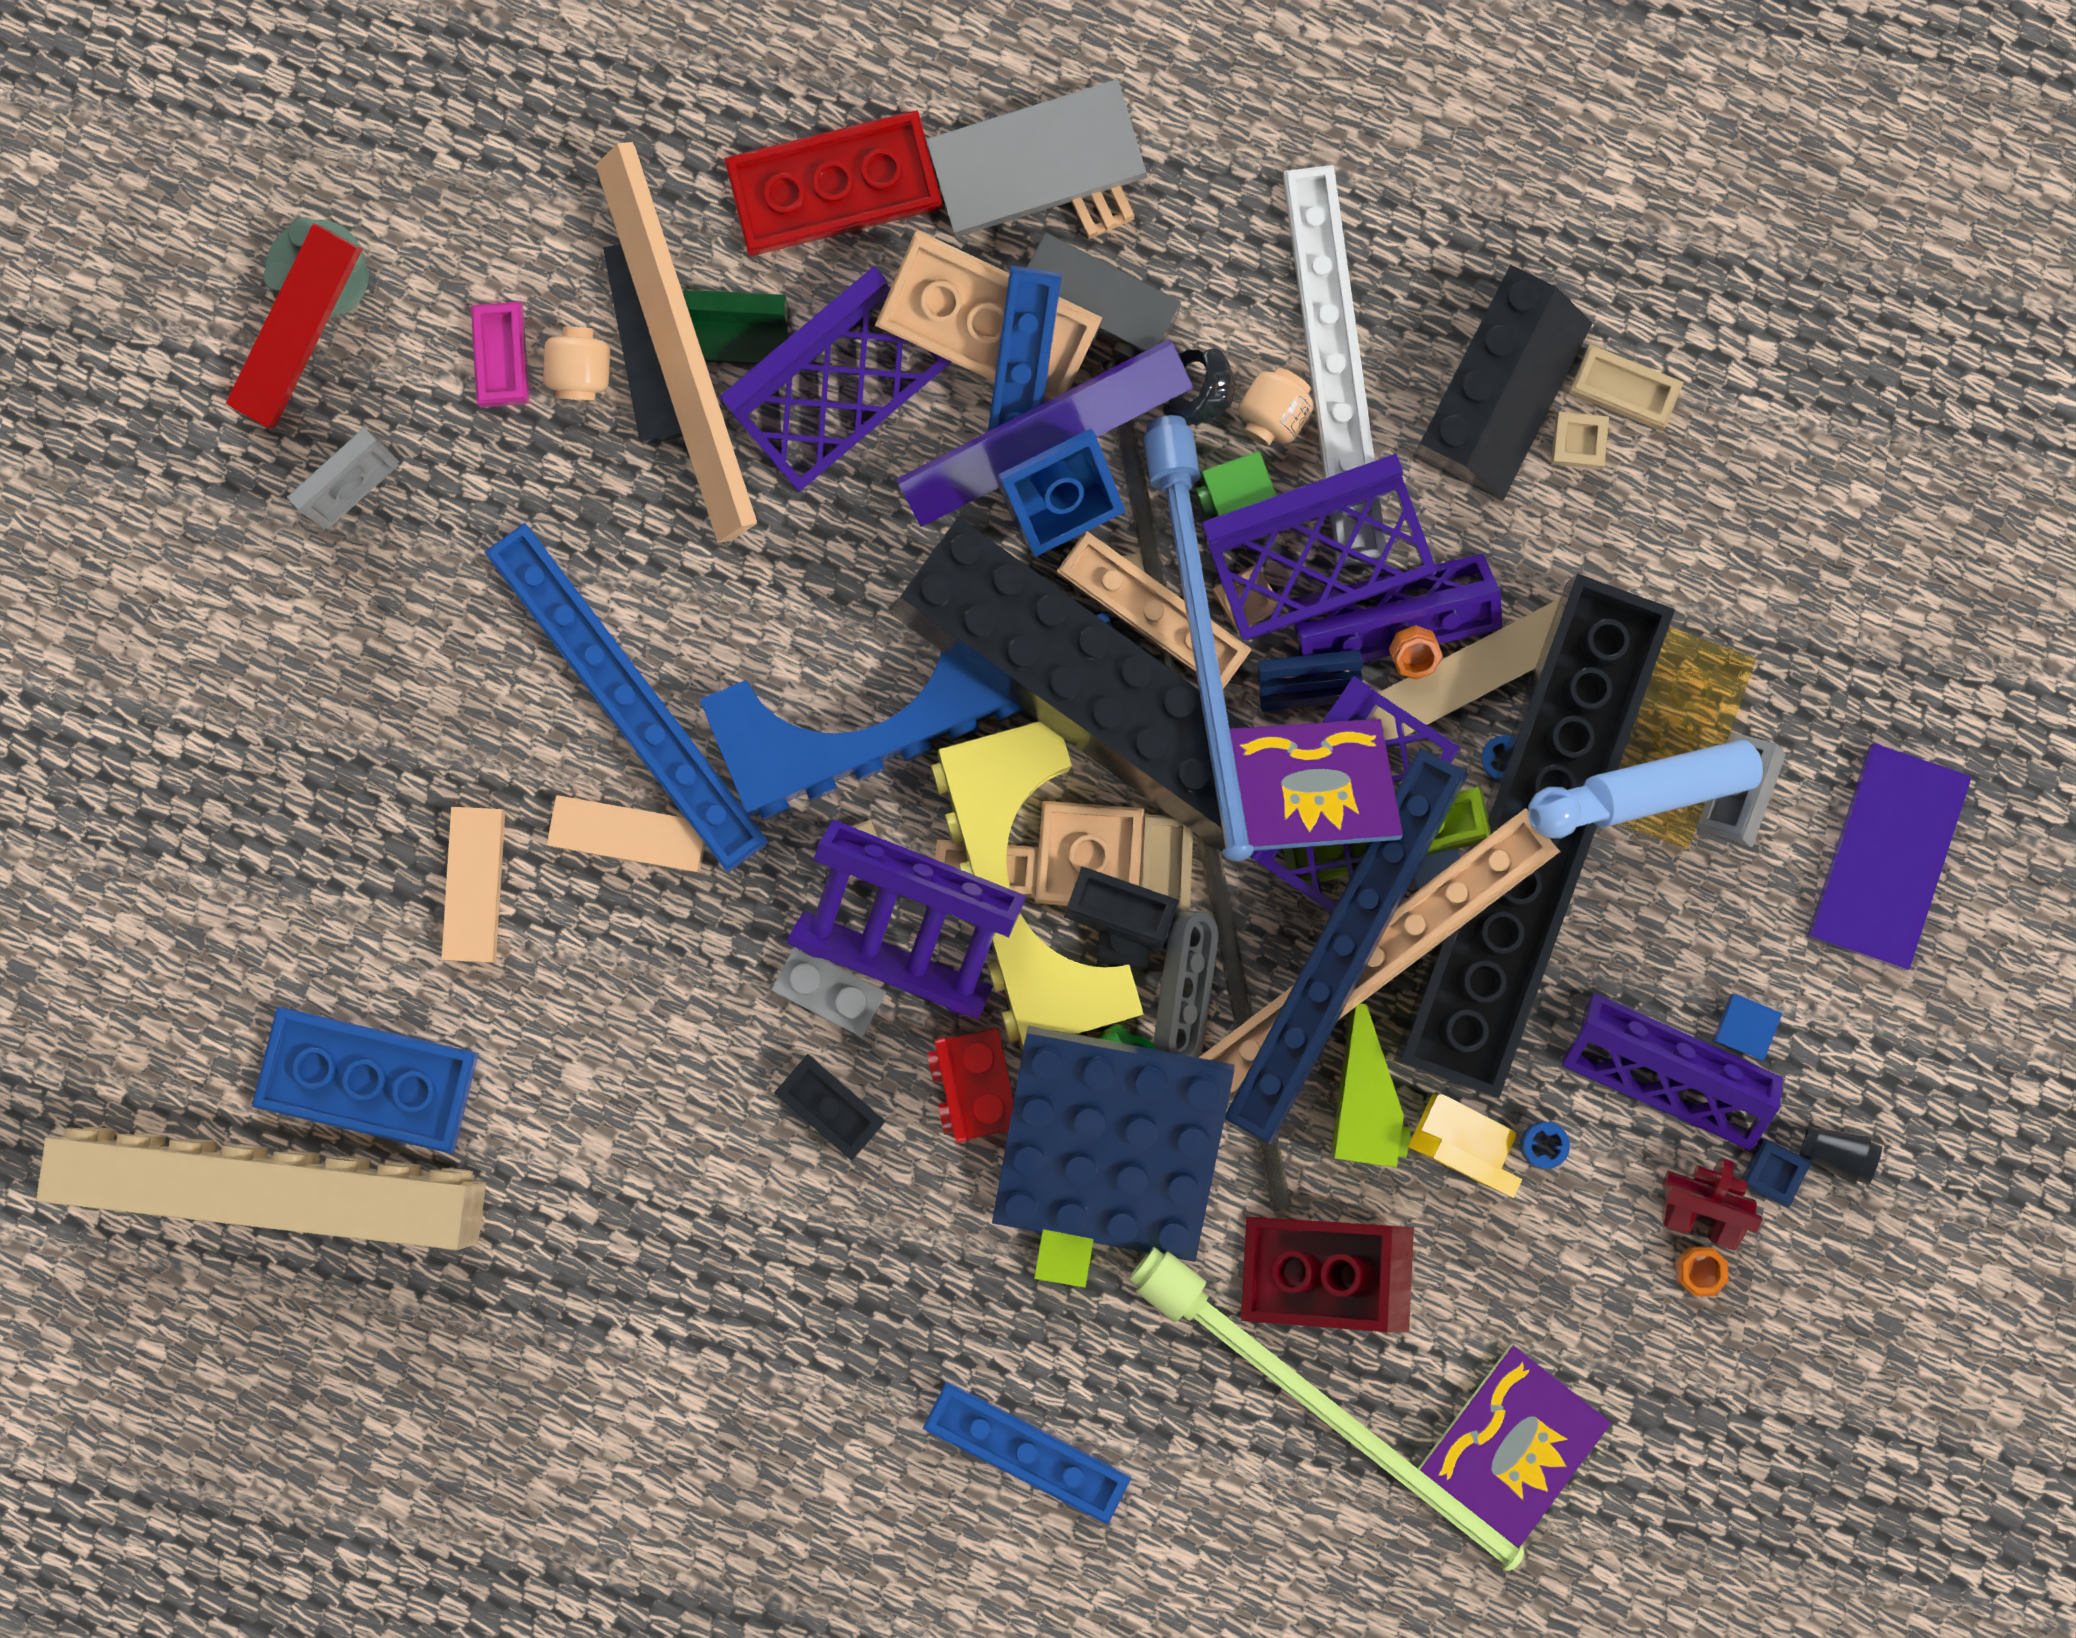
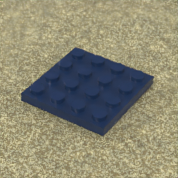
M1028 1026L992 1224L1042 1233L1043 1230L1091 1238L1094 1239L1093 1243L1150 1253V1250L1155 1247L1163 1254L1169 1251L1178 1259L1195 1262L1231 1092L1235 1064Z

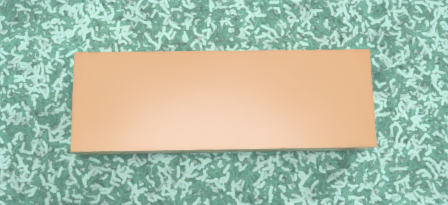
M556 795L547 846L700 873L705 843L687 819L683 817Z
M451 807L441 960L496 963L505 810Z

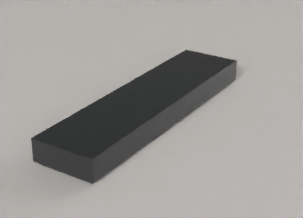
M617 244L603 247L640 443L645 445L681 438L683 434L622 246Z

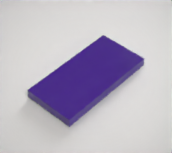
M1876 743L1869 745L1807 937L1904 971L1910 970L1972 776Z

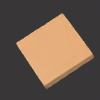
M1042 801L1035 904L1068 906L1081 866L1139 886L1144 808Z

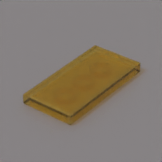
M1669 627L1618 770L1727 743L1756 658ZM1705 802L1616 825L1687 850L1690 847Z

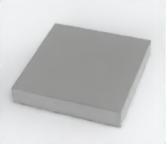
M363 428L288 495L287 498L300 512L323 529H329L399 466V461L367 429Z

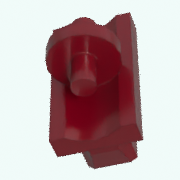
M1720 1158L1713 1170L1697 1165L1693 1173V1179L1669 1170L1666 1172L1662 1183L1665 1194L1662 1220L1664 1226L1668 1229L1683 1234L1690 1233L1697 1214L1713 1218L1707 1233L1709 1240L1718 1246L1734 1251L1746 1235L1747 1230L1757 1233L1762 1217L1756 1214V1200L1744 1196L1748 1182L1732 1177L1734 1164L1731 1160Z

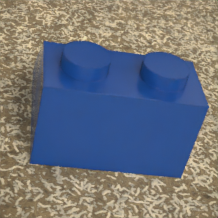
M1092 428L998 474L999 489L1013 522L1034 557L1126 512Z

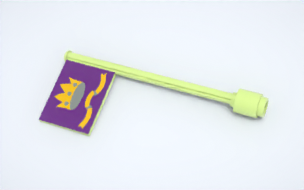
M1153 1247L1150 1253L1143 1257L1129 1277V1280L1137 1286L1136 1293L1170 1320L1176 1323L1182 1316L1189 1321L1193 1318L1502 1562L1501 1569L1505 1571L1513 1570L1521 1563L1524 1556L1523 1542L1612 1423L1517 1347L1510 1344L1417 1469L1206 1301L1208 1296L1202 1292L1206 1281L1169 1251L1163 1254Z

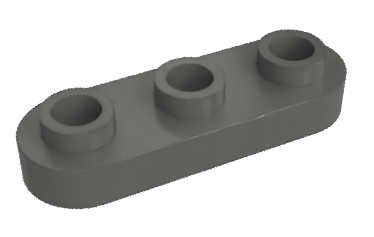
M1182 911L1173 919L1169 928L1154 1032V1046L1156 1050L1199 1057L1202 1052L1219 937L1218 927L1214 918L1206 912Z

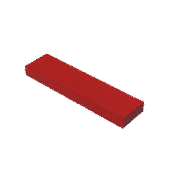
M312 223L225 404L267 428L276 427L363 250L362 248L324 226Z

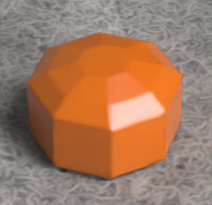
M1417 625L1397 632L1389 647L1398 674L1414 680L1435 673L1443 657L1433 631Z
M1689 1246L1675 1261L1676 1281L1690 1295L1716 1296L1729 1282L1728 1261L1713 1247Z

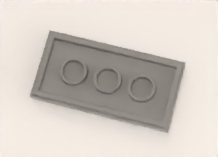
M1118 79L926 139L956 238L1069 203L1080 197H1088L1097 192H1104L1114 187L1147 178V172Z

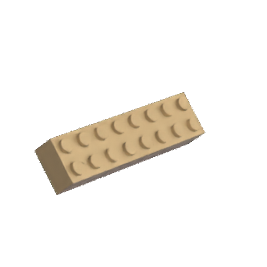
M83 1127V1129L65 1128V1135L63 1137L45 1138L36 1202L460 1250L476 1245L479 1242L486 1182L473 1181V1171L442 1168L441 1170H430L429 1176L421 1175L422 1165L390 1162V1164H378V1169H369L371 1159L339 1156V1158H326L325 1163H318L319 1153L288 1150V1152H274L273 1157H267L268 1147L237 1144V1146H222L221 1151H216L217 1141L186 1138L185 1141L169 1140V1145H165V1135L134 1133V1135L117 1134L116 1140L114 1139V1129Z

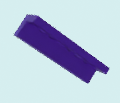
M1483 553L1436 564L1437 573L1435 575L1367 598L1379 601L1377 606L1363 609L1354 606L1356 603L1328 612L1330 615L1327 618L1310 622L1302 621L1294 624L1293 627L1298 639L1299 655L1306 656L1360 650L1362 662L1391 656L1389 647L1396 633L1414 625L1433 631L1438 644L1497 631L1503 628L1501 591ZM1476 573L1480 579V582L1467 585L1453 582L1456 578ZM1389 575V576L1377 578L1376 581H1375V583L1378 582V581H1381V580L1390 578V577H1392V576ZM1369 580L1347 586L1356 590L1367 586ZM1417 587L1429 590L1427 594L1416 597L1404 594L1406 590ZM1331 589L1326 600L1344 593ZM1324 591L1291 598L1290 600L1308 607L1319 603ZM1287 607L1288 613H1291V612H1294V611H1295V610H1293V609Z
M1593 993L1585 1007L1581 1028L1565 1053L1562 1062L1563 1067L1752 1151L1780 1109L1783 1085L1782 1076L1596 993ZM1589 1041L1609 1050L1613 1060L1597 1063L1581 1056V1053ZM1647 1067L1657 1072L1660 1081L1644 1084L1633 1079L1629 1070ZM1690 1088L1696 1089L1705 1094L1708 1102L1695 1105L1688 1104L1680 1100L1676 1091ZM1742 1110L1756 1116L1749 1129L1746 1130L1728 1122L1724 1113Z

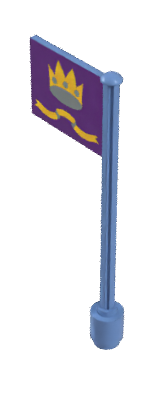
M1167 415L1152 420L1146 426L1147 433L1143 437L1150 485L1154 489L1161 490L1166 494L1226 847L1222 851L1223 856L1230 861H1242L1249 858L1253 851L1400 840L1403 833L1381 719L1229 729L1189 490L1192 488V485L1200 479L1193 430L1187 426L1183 417Z

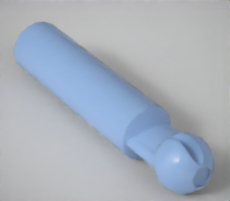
M1740 739L1594 775L1588 778L1582 787L1566 790L1563 787H1547L1536 793L1529 804L1528 819L1532 827L1545 838L1561 839L1571 834L1578 826L1594 823L1599 827H1608L1752 790L1758 787L1762 780V761L1754 745L1747 740Z

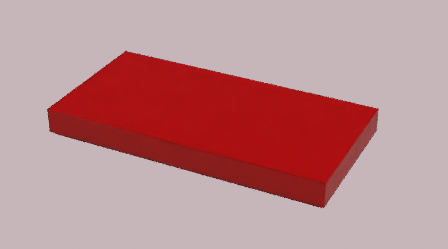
M918 110L724 158L749 257L943 209Z

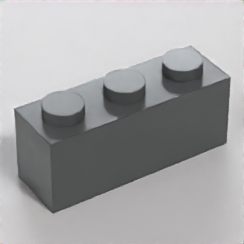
M1047 232L1027 268L1062 273L1059 297L1103 317L1091 343L1098 339L1112 346V354L1123 362L1164 342L1179 315L1181 301Z

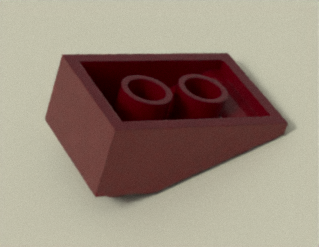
M1246 1217L1241 1321L1386 1333L1409 1332L1414 1227Z

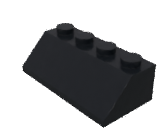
M1510 264L1413 457L1503 501L1593 322L1556 286Z

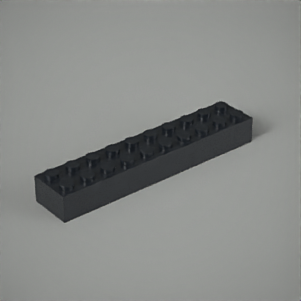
M1578 573L1566 582L1509 743L1499 766L1496 779L1486 802L1491 834L1525 808L1529 811V804L1536 793L1545 788L1563 787L1566 790L1584 786L1586 780L1594 775L1618 770L1675 609ZM1590 823L1578 826L1571 834L1561 839L1550 838L1560 851L1557 855L1434 947L1393 1061L1486 1096L1500 1098L1597 829L1596 824ZM1478 844L1471 845L1469 851Z

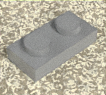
M796 947L793 948L772 988V991L862 1038H864L887 994L886 991L822 958L811 957Z

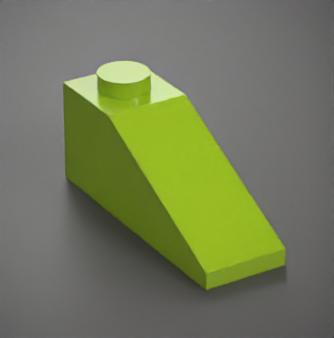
M1359 1004L1350 1011L1330 1157L1397 1168L1398 1157L1406 1158L1408 1154L1410 1127L1403 1126L1404 1114L1366 1004Z

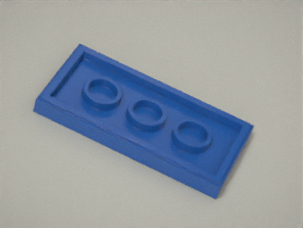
M277 1007L251 1107L453 1154L479 1053L293 1009Z

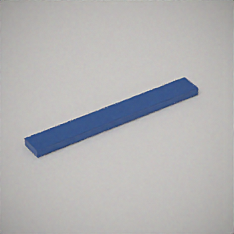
M523 523L484 551L494 567L727 873L731 872L769 843L766 837L528 525Z

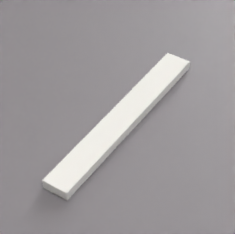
M1334 165L1289 170L1283 173L1324 479L1375 461ZM1379 497L1374 499L1367 516L1383 523ZM1366 502L1351 507V509L1362 513ZM1339 512L1329 515L1333 540L1346 546L1357 521ZM1362 524L1351 549L1379 561L1387 545L1385 534ZM1334 550L1337 565L1342 553ZM1347 556L1343 566L1364 563Z

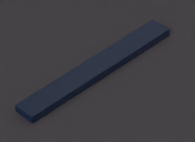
M1419 748L1395 794L1403 836L1400 840L1376 841L1368 844L1230 1104L1225 1120L1262 1141L1273 1144L1469 774L1465 770Z

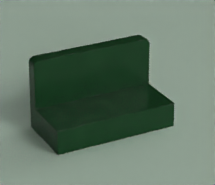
M684 289L683 296L705 362L758 364L788 338L789 304L786 295Z

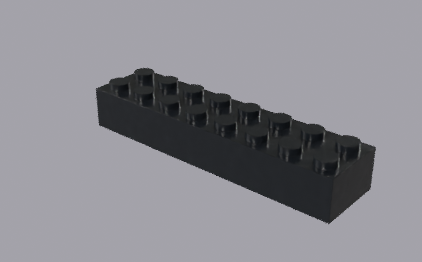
M958 516L903 591L889 614L1222 852L1226 847L1200 691ZM1226 710L1229 729L1250 728Z

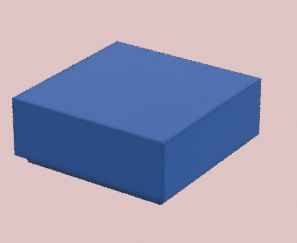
M1735 993L1730 994L1712 1042L1758 1061H1764L1783 1013Z

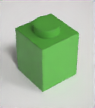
M1260 451L1202 471L1200 478L1201 487L1195 489L1196 499L1204 518L1209 516L1215 518L1276 496Z

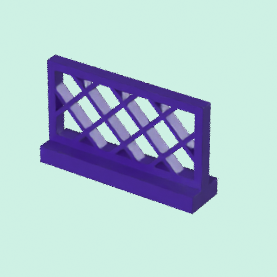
M875 265L719 396L720 403L732 417H735L798 492L802 491L952 363V361L928 351L937 362L923 374L901 372L903 344H916L899 336L868 333L869 313L884 300L886 301L891 289L887 285V280ZM863 319L862 333L849 332L853 326ZM839 338L861 340L859 368L829 366L831 345ZM867 341L897 343L894 372L865 369ZM824 352V365L810 364ZM802 370L823 372L821 401L791 398L792 378ZM829 373L858 375L856 404L827 402ZM864 376L894 379L893 398L884 407L862 405ZM900 379L914 380L899 393ZM786 384L785 398L771 397ZM763 403L785 405L783 434L761 432L748 415ZM790 405L820 408L818 437L788 434ZM826 409L856 411L854 432L846 439L824 437ZM862 412L876 413L861 425ZM768 439L782 440L781 454ZM788 441L818 444L816 465L801 477L798 476L786 461ZM823 444L838 445L822 459Z
M1397 453L1202 522L1201 532L1207 549L1212 556L1242 642L1437 573L1435 563L1402 475L1404 472ZM1395 492L1402 510L1395 528L1367 516L1374 499ZM1366 502L1362 513L1351 509V507ZM1339 512L1357 521L1346 546L1318 533L1326 516ZM1317 520L1313 530H1310L1302 526L1303 524ZM1404 520L1411 536L1400 532ZM1362 524L1390 536L1379 561L1351 549ZM1291 529L1309 538L1297 563L1270 551L1278 533ZM1269 537L1265 547L1253 543ZM1395 539L1416 548L1422 564L1421 567L1403 573L1384 564ZM1314 541L1342 553L1330 578L1303 566ZM1242 546L1260 554V558L1249 580L1228 570L1223 556L1224 552ZM1347 556L1375 568L1367 586L1354 590L1336 581ZM1266 558L1294 570L1282 595L1254 583ZM1380 571L1392 576L1375 583ZM1299 573L1326 585L1319 603L1305 607L1287 598ZM1233 582L1245 587L1240 599ZM1332 588L1344 593L1326 600ZM1251 590L1278 602L1270 620L1249 627L1242 607ZM1283 605L1295 610L1278 617Z
M1355 676L1351 679L1322 722L1369 720L1377 707L1395 718L1398 738L1385 740L1386 748L1400 745L1405 774L1392 776L1393 784L1402 782L1410 767L1407 744L1429 740L1444 750L1439 758L1449 763H1452L1461 750L1459 746L1374 691ZM1403 723L1419 734L1405 736ZM1349 843L1343 844L1345 860L1319 865L1316 862L1314 846L1306 847L1309 867L1287 870L1273 860L1280 849L1253 851L1250 858L1332 913L1337 903L1322 894L1318 872L1347 867L1350 880L1355 871L1354 865H1358L1362 856L1353 858ZM1311 874L1313 887L1297 876Z

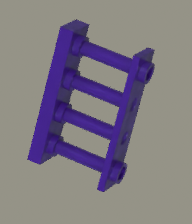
M833 820L820 840L813 861L830 868L816 913L814 915L806 911L802 912L786 944L801 949L811 957L824 958L945 1006L946 1009L955 1014L967 1015L979 1020L993 988V985L978 980L995 933L1010 937L1022 910L1026 895ZM850 875L878 887L863 934L834 923ZM898 895L925 904L927 907L911 953L882 942ZM946 914L975 925L959 972L930 961Z

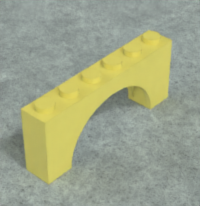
M1040 721L938 749L937 757L939 763L931 765L938 794L948 793L953 812L945 814L952 843L962 842L967 862L959 864L960 870L1008 889L1011 888L1007 872V845L1011 826L1017 812L1037 788L1050 779L1068 772L1072 766L1064 738ZM1021 913L1009 938L995 933L991 943L995 961L988 962L987 966L995 993L1004 990L1010 1009L1001 1012L1009 1042L1018 1040L1021 1050L1024 1048L1028 1026L1079 1034L1144 1015L1130 965L1104 968L1088 966L1069 960L1040 940L1028 926Z

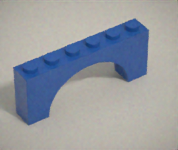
M942 651L930 680L908 706L877 725L853 732L822 733L802 729L787 723L761 703L748 680L699 699L746 813L751 817L760 814L763 821L789 811L791 808L788 801L807 794L809 800L812 801L838 790L835 782L854 774L857 781L872 777L885 770L884 761L900 754L904 761L922 756L932 750L930 742L949 735L951 741H956L967 737L979 730L977 722L996 715L1000 722L1025 711Z

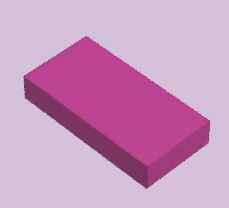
M520 301L471 305L477 405L481 408L530 404L523 304Z

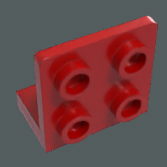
M999 1028L951 1038L935 1039L936 1051L927 1052L933 1083L943 1082L947 1102L938 1104L944 1135L954 1133L957 1144L966 1142L969 1139L1009 1131L1014 1099Z

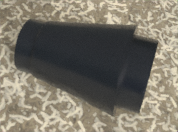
M1809 1126L1799 1155L1809 1158L1810 1161L1852 1185H1855L1857 1181L1870 1185L1876 1172L1883 1146L1872 1143V1137L1822 1128L1817 1129Z

